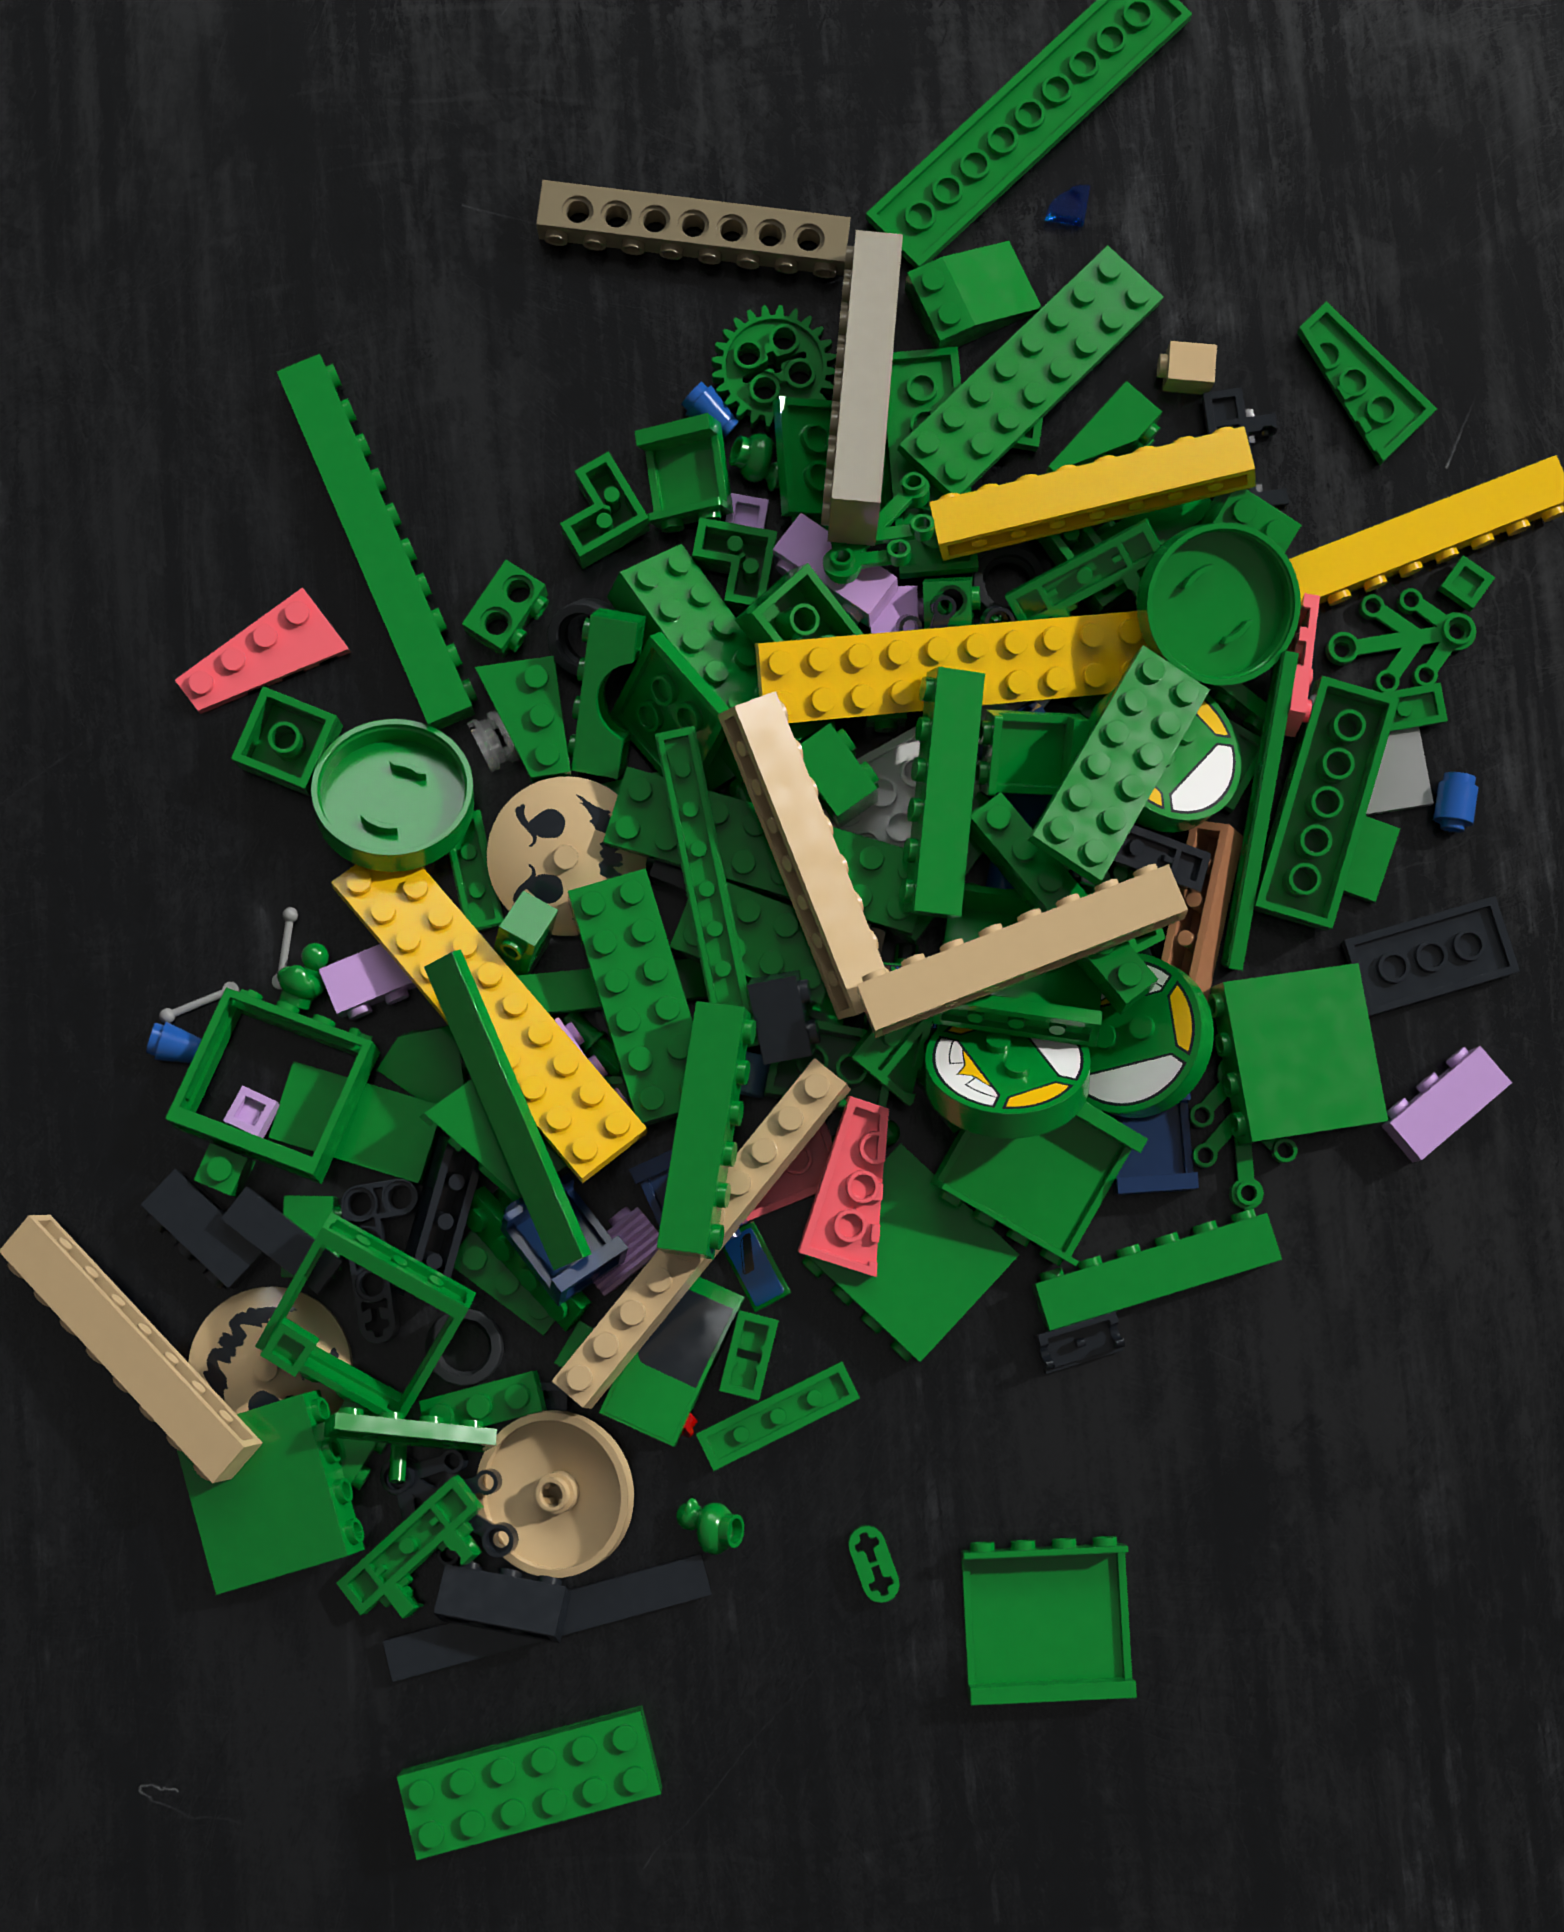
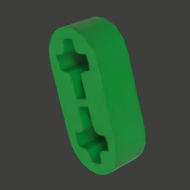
M859 1526L850 1534L848 1546L863 1590L875 1602H888L898 1593L900 1584L887 1544L881 1532L874 1526ZM866 1532L870 1538L877 1537L878 1544L873 1546L876 1560L871 1562L868 1561L864 1550L856 1551L855 1545L860 1543L859 1535ZM879 1565L884 1577L891 1576L892 1583L887 1585L888 1592L882 1595L878 1589L871 1590L869 1584L875 1581L871 1568Z

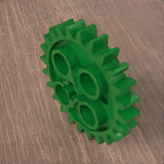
M764 305L761 317H756L751 310H747L746 323H743L736 317L733 319L735 332L723 329L722 337L726 343H715V352L720 356L712 357L711 360L712 367L718 369V371L712 373V382L721 384L716 388V392L720 397L729 396L724 403L726 407L730 410L738 407L736 413L738 421L748 415L751 417L750 428L754 429L761 420L765 421L766 432H770L774 422L773 401L779 396L826 400L822 394H833L834 385L828 381L834 380L835 369L830 366L836 364V354L827 353L832 349L831 339L820 341L824 335L823 326L811 330V316L806 317L802 322L798 321V309L796 308L789 317L784 316L782 305L778 306L775 315H770L767 306ZM780 338H787L794 345L789 349L783 350L777 348L774 343ZM746 353H752L759 360L752 365H745L739 361V357ZM800 354H805V355H806V358H797V359H795V358L797 357V355H800ZM774 364L776 369L781 368V372L775 373L772 368L768 369V365ZM796 372H804L810 377V380L804 384H796L790 379V376ZM744 378H753L752 381L749 383H744L742 381ZM767 387L773 390L775 394L770 399H760L754 393L759 388Z

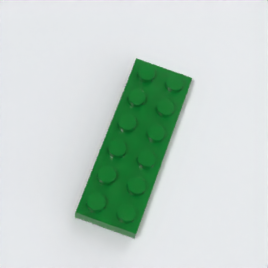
M958 347L893 352L887 420L892 498L898 493V484L904 475L910 472L920 473L897 451L899 444L961 386ZM928 480L930 485V499L928 503L918 509L906 508L895 520V526L910 524L911 519L919 514H927L932 517L929 502L938 500L944 494ZM971 487L965 493L971 492ZM921 526V527H918V528H919V529H926L927 527ZM936 531L934 536L928 541L908 540L907 542L911 546V560L907 565L899 567L900 579L978 572L979 568L977 553L943 561Z
M1143 645L1134 655L1027 841L1095 886L1099 884L1110 868L1210 689Z

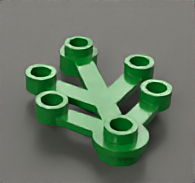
M918 472L907 473L898 484V493L879 512L875 545L889 543L887 550L866 552L870 547L869 545H848L847 543L831 542L832 549L823 557V570L830 580L838 584H848L853 582L864 568L886 565L902 567L910 562L911 546L907 541L930 540L935 533L934 519L927 514H919L911 519L910 524L889 526L906 508L918 509L928 503L930 499L928 480ZM925 526L927 528L919 529L918 527ZM898 551L904 552L903 554H894Z
M1408 588L1398 596L1397 607L1404 614L1417 613L1434 626L1419 629L1386 606L1380 596L1370 594L1359 604L1358 610L1360 615L1366 620L1377 619L1395 633L1357 639L1349 632H1339L1328 641L1325 653L1328 660L1334 665L1345 666L1360 655L1400 649L1388 668L1381 671L1373 681L1375 691L1384 693L1395 691L1398 688L1399 678L1423 645L1438 643L1426 664L1419 665L1411 676L1415 687L1434 684L1438 678L1437 672L1452 651H1463L1474 642L1476 626L1473 620L1461 612H1453L1446 615L1424 600L1422 594L1417 589ZM1404 596H1412L1416 601V606H1407L1404 603ZM1366 602H1374L1378 607L1377 613L1368 612L1365 607ZM1450 627H1457L1461 631V638H1453L1449 633ZM1336 645L1344 646L1347 650V656L1339 657L1336 655L1334 647ZM1419 671H1427L1431 676L1430 682L1421 681L1419 679ZM1381 677L1390 678L1393 684L1392 688H1384L1380 683Z
M1223 1060L1217 1068L1219 1083L1201 1103L1196 1104L1189 1111V1122L1196 1128L1209 1126L1214 1120V1111L1227 1098L1222 1084V1078L1225 1073ZM1199 1108L1206 1110L1208 1113V1119L1205 1123H1199L1194 1117L1195 1111ZM1232 1111L1205 1143L1193 1149L1192 1158L1196 1166L1207 1168L1217 1161V1153L1233 1135L1230 1128V1115ZM1234 1136L1237 1181L1229 1189V1198L1236 1208L1249 1210L1256 1208L1262 1202L1264 1192L1261 1184L1254 1179L1252 1144L1238 1146L1237 1137ZM1277 1138L1260 1141L1271 1151L1272 1157L1279 1163L1290 1162L1297 1156V1145L1291 1139ZM1281 1143L1287 1144L1291 1149V1154L1288 1158H1282L1278 1154V1146ZM1201 1148H1206L1211 1153V1160L1208 1163H1202L1198 1159V1151ZM1244 1186H1250L1254 1190V1198L1251 1201H1246L1241 1196V1190Z

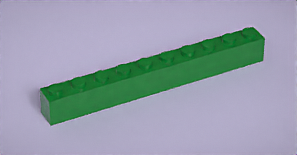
M318 354L276 371L428 726L440 730L475 715L471 703L477 701L478 698L469 678L461 681L456 667L463 665L454 643L446 646L440 632L448 629L439 608L430 610L425 597L432 595L424 573L415 575L410 562L417 560V557L408 537L402 540L399 538L395 527L402 525L393 502L385 505L380 492L387 490L378 467L370 470L365 457L372 455L364 434L361 433L355 436L350 423L356 421L357 418L348 398L342 401L339 399L335 388L342 386L333 363L325 366L321 355Z

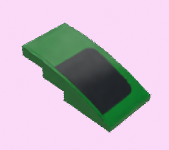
M698 1277L612 1383L599 1413L676 1447L710 1371H713L745 1297Z

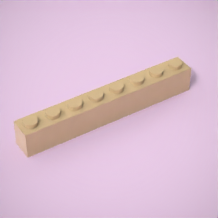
M776 691L736 705L718 714V717L839 1020L865 1012L857 993V984L863 982L862 977L878 969L884 968L886 973L889 970L884 967L880 957L877 937L867 924L863 913L862 899L852 886L848 875L847 861L839 853L833 837L832 823L824 815L818 799L817 785L809 776L804 764L802 747L794 738L789 726L787 709L779 700Z
M1156 864L1144 866L1133 873L1134 878L1121 883L1118 882V879L1108 880L1097 885L1094 888L1095 893L1080 898L1079 894L1069 895L1057 901V907L1042 913L1039 908L1030 910L1018 916L1017 923L1005 928L1002 927L1001 923L994 924L978 932L979 938L964 943L962 938L955 939L940 947L941 952L925 958L923 953L903 960L901 962L902 967L886 973V970L882 968L862 977L863 982L857 984V993L875 1038L1183 920L1188 908L1169 864L1157 868Z
M29 1215L0 1249L1 1255L8 1261L7 1265L10 1271L24 1279L34 1289L33 1294L35 1298L43 1305L50 1307L59 1316L61 1326L83 1342L87 1347V1354L97 1363L103 1364L113 1375L112 1379L115 1385L122 1391L129 1393L140 1404L139 1409L147 1419L156 1422L165 1431L168 1442L175 1449L184 1452L194 1463V1470L200 1477L211 1481V1483L232 1479L263 1442L51 1215Z

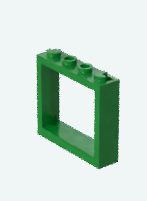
M226 987L165 1119L179 1131L322 1184L380 1051L374 1042L371 1041L372 1036L361 1033L357 1028H350L349 1032L336 1028V1023L324 1016L314 1014L311 1019L298 1014L300 1010L289 1003L277 1001L276 1005L263 1001V996L251 989L249 991L241 989L238 992ZM241 1014L357 1056L312 1157L196 1113Z
M331 1212L255 1347L263 1351L283 1318L287 1317L327 1247L449 1315L403 1394L315 1346L299 1371L305 1379L315 1383L320 1382L334 1390L341 1399L347 1402H356L369 1409L374 1416L379 1417L381 1412H399L404 1414L405 1419L468 1312L476 1292Z

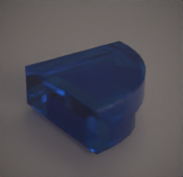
M1074 186L1060 194L1051 202L1045 221L1083 227L1090 186Z

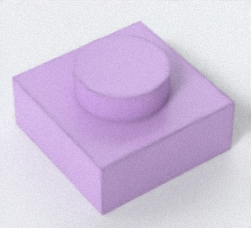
M731 493L734 513L726 515L725 522L764 529L769 500Z
M242 1086L223 1121L229 1126L264 1138L280 1104L273 1099Z

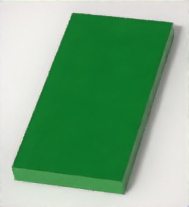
M293 1061L268 1138L315 1152L348 1077ZM366 1083L333 1158L422 1185L440 1127L435 1123L429 1126L420 1116L433 1107L435 1103Z

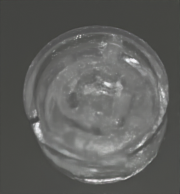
M496 709L486 713V718L481 721L474 719L467 722L469 728L475 726L470 731L491 772L500 769L501 764L506 761L513 763L520 759ZM497 728L506 744V746L504 747L502 746V743L497 733L495 732V729Z

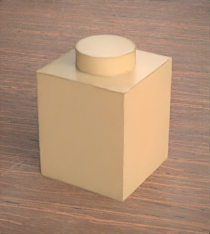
M1170 341L1166 353L1159 354L1157 364V377L1163 378L1162 391L1190 394L1210 392L1215 383L1217 345Z

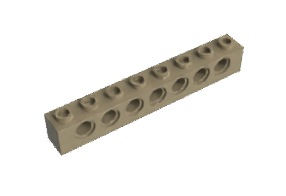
M542 180L536 225L539 239H544L545 242L556 246H564L569 242L583 244L584 247L591 250H604L606 247L621 249L623 252L631 255L651 252L659 253L660 256L671 260H678L684 256L698 258L700 262L706 264H719L721 261L736 263L739 267L746 269L766 266L774 267L778 272L793 274L799 270L813 272L815 276L821 278H834L836 275L844 276L846 246H848L851 217ZM576 213H583L588 216L581 223H574L569 220ZM617 217L627 221L618 228L607 224L611 219ZM653 222H659L665 227L659 232H650L646 229V226ZM689 227H698L703 233L697 237H690L684 231ZM734 231L742 237L737 241L730 242L722 236L727 232ZM766 236H773L780 242L775 246H766L761 240ZM804 241H813L818 247L813 251H805L799 247V244Z

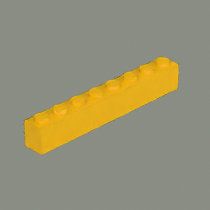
M1223 427L1209 435L1197 438L1191 436L1181 437L1172 444L1159 447L1144 446L1130 454L1118 457L1107 455L1085 465H1065L1058 468L1055 472L1039 476L1028 474L1021 476L1014 482L1002 485L986 484L973 492L945 494L938 500L929 503L942 559L946 561L1256 487L1255 466L1245 427Z
M1557 455L1290 558L1289 560L1298 579L1301 600L1304 593L1320 596L1319 604L1328 601L1329 605L1333 606L1352 597L1350 593L1364 587L1365 591L1369 592L1385 585L1388 582L1386 578L1400 573L1401 578L1413 575L1423 569L1422 564L1435 559L1437 564L1449 561L1459 555V549L1470 545L1473 550L1487 546L1495 541V535L1507 531L1508 536H1512L1528 529L1531 526L1529 522L1541 517L1544 522L1554 520L1564 514V471Z

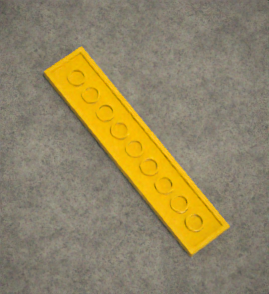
M1137 611L755 643L759 697L776 691L779 700L787 709L788 723L923 711L924 701H921L919 698L921 680L924 676H927V672L937 667L985 673L982 705L1108 694L1118 685L1136 652L1143 645L1145 647L1147 645L1139 627Z
M355 864L331 882L333 889L446 1022L447 1020L424 966L450 952L461 949L540 1134L582 1183L647 1134V1127L423 867L406 871L386 872L371 870Z

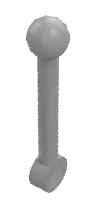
M288 907L283 911L285 927L278 972L287 966L293 922L298 918V911L293 907ZM276 974L272 978V985L276 989L282 990Z
M227 982L222 990L175 1009L165 1008L161 1010L159 1019L163 1023H171L176 1016L221 999L226 987L238 992L239 987L234 982Z

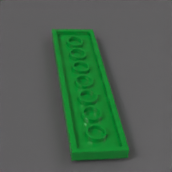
M1107 245L899 444L897 451L944 495L949 493L964 494L1158 307L1164 296Z
M627 766L603 840L604 845L682 868L664 778ZM708 790L726 881L791 900L753 803ZM833 827L834 840L839 853L847 861L848 875L854 891L862 899L863 913L867 923L912 936L918 915L903 913L904 903H901L899 900L900 885L903 878L907 877L908 862H904L903 859L904 848Z

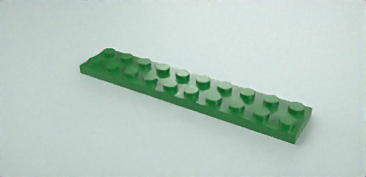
M1096 0L866 212L865 219L878 232L903 234L901 255L915 269L929 263L1191 20L1192 13L1179 0Z

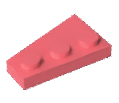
M1304 593L1301 600L1298 626L1286 650L1299 653L1284 736L1296 737L1301 723H1307L1311 715L1312 700L1308 699V692L1313 679V669L1311 667L1320 596Z

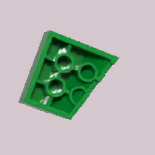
M472 1079L420 1116L429 1126L435 1123L450 1136L447 1142L458 1152L464 1148L479 1162V1170L512 1200L515 1201L522 1198ZM541 1135L558 1177H560L570 1168Z

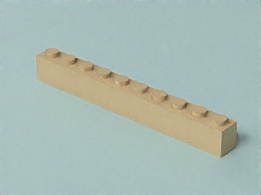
M815 1058L738 1151L734 1167H728L726 1183L731 1185V1195L728 1207L722 1208L720 1224L724 1225V1240L721 1249L851 1090L843 1080ZM715 1249V1256L719 1253L720 1250ZM658 1250L558 1372L552 1382L582 1408L592 1409L713 1259L669 1254Z

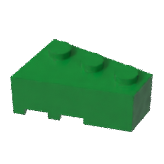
M554 656L475 667L479 679L532 783L554 777H573L570 757L568 755V741Z

